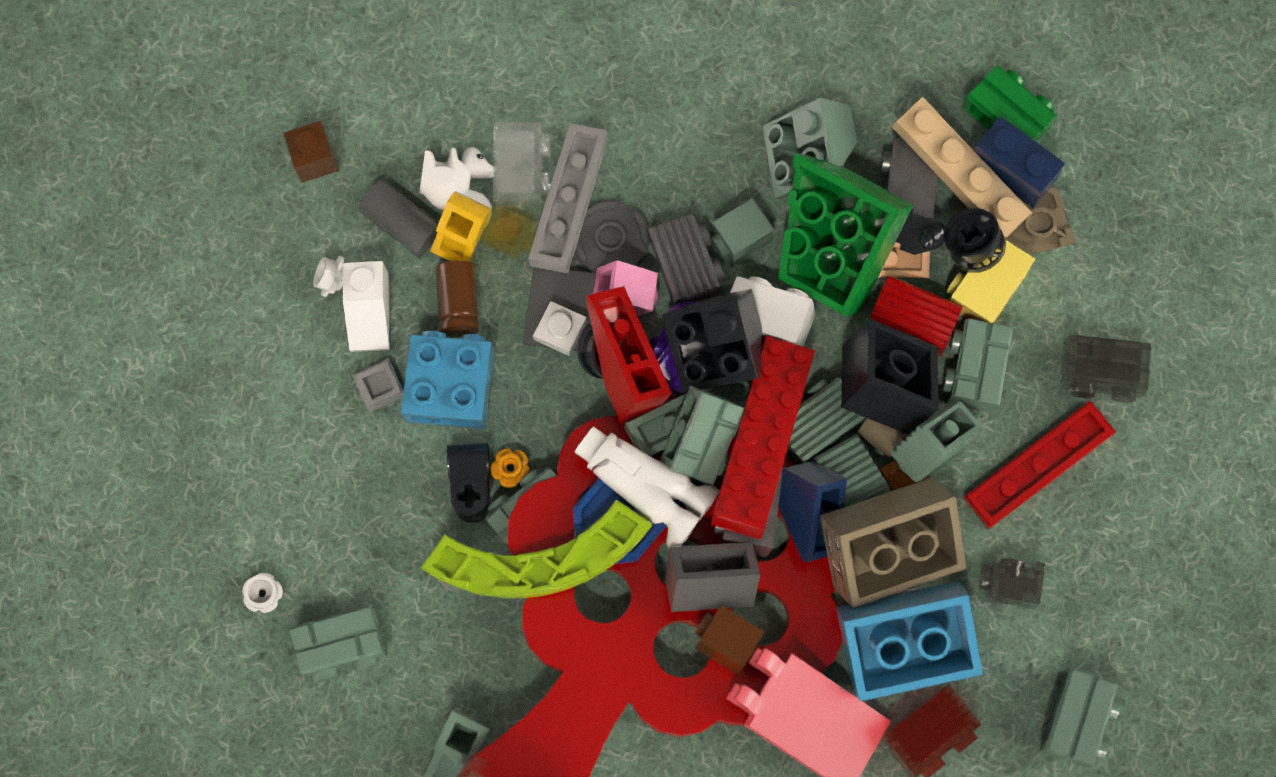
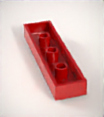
M766 336L761 352L760 377L752 382L710 525L761 540L815 354L814 349Z

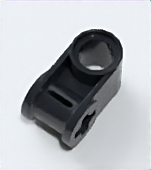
M488 442L447 445V469L452 506L457 516L467 523L480 522L489 512L491 468L488 467V459H490ZM468 494H475L477 500L474 501L473 508H466L464 502L467 501Z

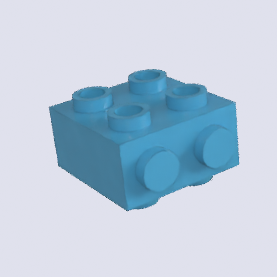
M423 331L422 336L411 335L401 414L405 421L408 423L486 429L495 354L492 343L487 342L485 337L474 334L462 335V339L446 338V334L437 331Z

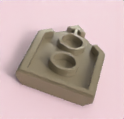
M1051 187L1034 209L1022 201L1032 213L1005 238V240L1029 255L1075 244L1072 228L1069 227L1063 208L1064 202L1060 190ZM961 201L952 217L969 208Z

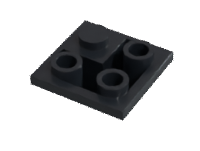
M752 289L715 296L661 315L682 393L688 392L690 385L699 389H707L754 380L760 377L762 326Z

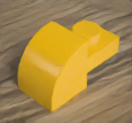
M455 191L445 205L430 252L448 261L470 262L481 234L489 222L492 209Z

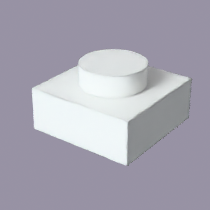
M550 301L533 338L539 343L570 356L587 323V317Z

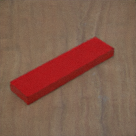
M1089 401L966 494L963 500L989 530L1113 436L1116 431L1093 403Z

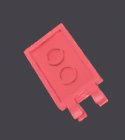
M756 648L748 663L769 676L762 691L758 695L745 685L740 687L734 684L726 697L730 702L750 714L744 726L820 777H860L891 721L864 702L859 701L854 695L794 654L786 653L781 661L778 656L769 650Z

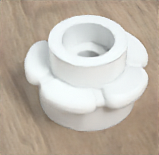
M259 573L249 578L243 586L244 604L253 612L258 610L262 613L271 612L277 607L278 599L282 598V585L274 580L273 575ZM260 590L266 591L264 597L259 596Z

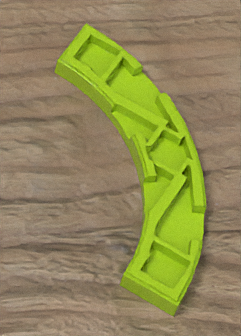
M616 500L595 524L578 535L573 541L555 549L549 548L533 553L518 554V556L496 555L466 546L445 534L421 566V569L441 582L481 596L496 598L545 596L587 582L609 569L640 542L652 527V524Z

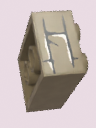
M934 477L820 515L833 587L852 608L966 569L956 497Z

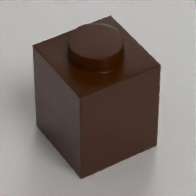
M321 121L283 133L294 169L302 183L339 171L329 137Z
M721 605L715 616L707 612L694 634L701 637L695 649L738 675L763 636L764 631Z

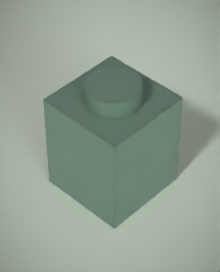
M752 198L713 221V237L710 239L719 257L724 258L727 256L732 265L773 242L774 229Z

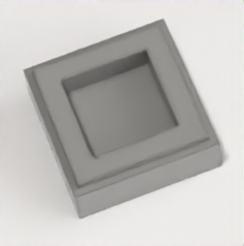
M389 358L352 375L369 413L403 398L404 390Z

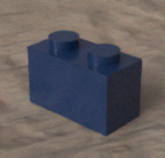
M1001 116L977 144L974 151L1018 198L1033 209L1057 181L1065 165L1063 161Z

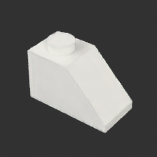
M383 261L342 263L343 306L350 352L390 350L389 274Z

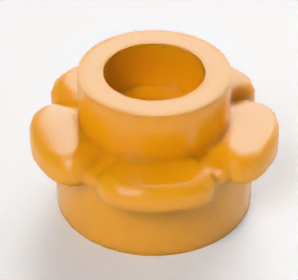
M509 448L503 449L495 455L496 460L492 462L490 469L493 478L498 479L500 484L507 488L516 487L531 470L527 464L529 462L527 455L521 450L511 451ZM513 464L514 470L508 471L507 466Z

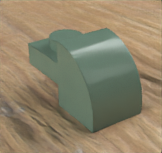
M453 709L434 747L436 749L423 777H456L472 755L475 756L488 746L493 728Z

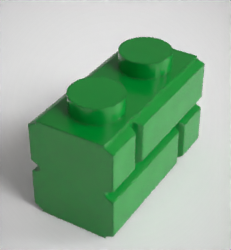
M996 65L983 81L969 93L963 106V110L988 131L1001 116L1035 142H1038L1050 130L1057 117V114L1053 112L1054 107L1046 97L1040 94L1034 96L1024 87L1023 79L1015 71L1010 69L1004 71L999 65Z

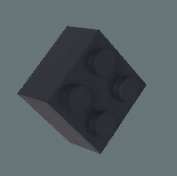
M868 318L842 345L841 408L905 434H911L917 426L938 411L937 347Z

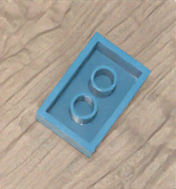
M958 581L890 595L852 608L849 604L836 607L850 682L859 701L983 675L969 595Z

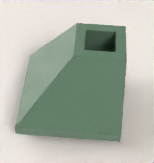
M818 98L763 125L774 198L781 199L789 196V189L793 187L795 168H792L794 153L796 152L835 165H844L857 143L851 105Z

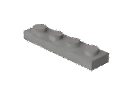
M569 124L528 257L531 267L569 273L608 142L607 130Z

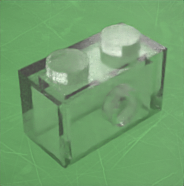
M494 122V202L497 206H544V196L548 195L551 186V172H544V157H551V133H544L542 122Z

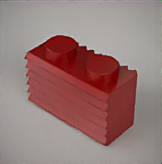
M888 275L870 319L936 346L938 357H942L963 306Z

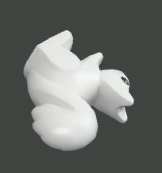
M451 147L447 162L435 161L433 153L430 150H425L419 194L425 195L435 207L444 210L448 199L455 191L492 209L489 199L482 193L470 190L469 188L471 179L493 178L496 168L488 164L483 154L474 147L467 148L461 160L458 159L456 148Z

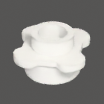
M338 256L337 260L323 257L315 271L313 285L316 288L322 289V296L327 297L328 293L334 294L336 290L339 291L342 288V263H344V257Z

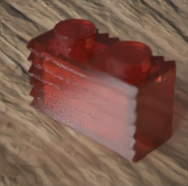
M947 685L883 736L881 740L910 777H917L919 774H922L924 777H930L946 764L941 757L954 747L960 753L978 739L973 731L982 724L953 688Z

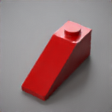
M622 286L588 295L586 301L603 381L620 423L634 420L662 406L672 392L625 287Z

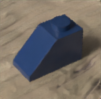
M814 461L783 468L778 507L801 559L805 562H810L828 557L820 515L843 508L847 478Z

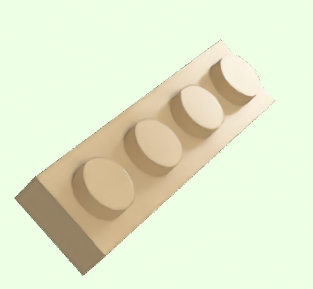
M924 97L919 99L891 126L969 209L981 208L991 212L997 219L1005 238L1032 213Z

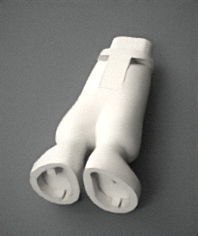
M592 427L575 450L576 454L589 462L587 468L593 470L594 474L625 499L643 518L652 524L663 522L667 525L666 544L668 548L684 544L698 521L702 519L720 493V490L713 485L695 486L691 483L688 476L669 469L667 464L648 456L631 444L617 438L615 434L611 433L607 436L595 427ZM673 500L683 502L687 510L679 507Z

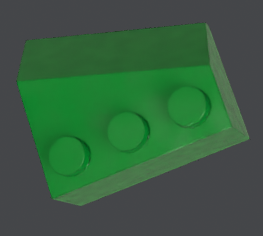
M796 152L794 153L792 168H795L793 187L789 189L788 205H790L788 227L784 231L778 279L848 317L863 310L913 204L845 167Z

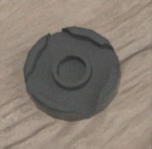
M616 200L597 202L587 209L574 254L580 265L590 273H596L598 267L617 260L638 267L646 258L650 244L648 225L639 211L624 205L623 202Z

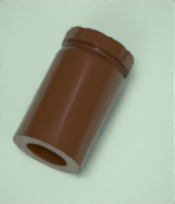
M448 261L438 264L436 266L438 319L440 321L439 332L449 337H462L465 334L477 333L479 331V323L477 321L475 264L468 261Z

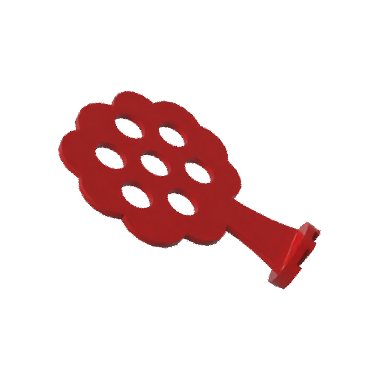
M670 395L664 402V404L680 396ZM610 415L589 420L570 434L560 450L556 476L533 485L518 499L508 520L507 548L510 556L538 552L549 548L555 549L575 539L573 507L599 479L593 473V470L587 468L589 462L576 454L575 450L592 427L597 428L607 436L613 433L617 438L634 446L624 429L625 424L630 421L620 423L617 416ZM732 438V441L727 450L729 459L736 438ZM662 454L654 459L660 461ZM785 456L782 468L795 466L791 462V460L787 456ZM722 475L716 477L713 485L718 489L720 488ZM719 494L702 519L698 521L687 538L688 540L698 545L719 544L720 536L713 535L714 526L710 525ZM778 507L777 517L783 522L787 531V544L784 551L777 558L769 561H757L760 572L757 592L770 594L783 605L787 614V628L784 635L777 642L767 646L757 645L755 649L763 650L765 648L778 656L781 661L786 653H792L822 673L834 662L843 642L836 610L837 606L831 597L836 589L832 584L828 557L810 562L803 561ZM666 526L637 562L618 563L607 569L618 574L626 582L630 591L628 610L618 620L610 623H596L585 618L578 610L574 601V589L576 586L545 596L526 598L522 608V632L528 648L543 665L562 674L549 692L522 720L475 756L472 755L456 777H590L609 734L629 703L639 719L658 733L675 737L701 734L717 722L730 726H744L750 714L730 702L726 697L734 684L740 687L745 685L759 695L769 676L750 665L748 661L737 675L709 658L706 667L701 672L688 678L674 677L666 673L657 664L653 654L654 640L664 627L674 623H687L698 628L707 612L715 616L718 609L671 612L666 585L659 579L655 570L657 551L666 543L668 527Z

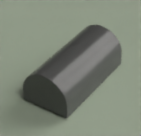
M379 180L374 183L365 193L359 204V211L362 215L419 259L434 243L439 222L386 181Z

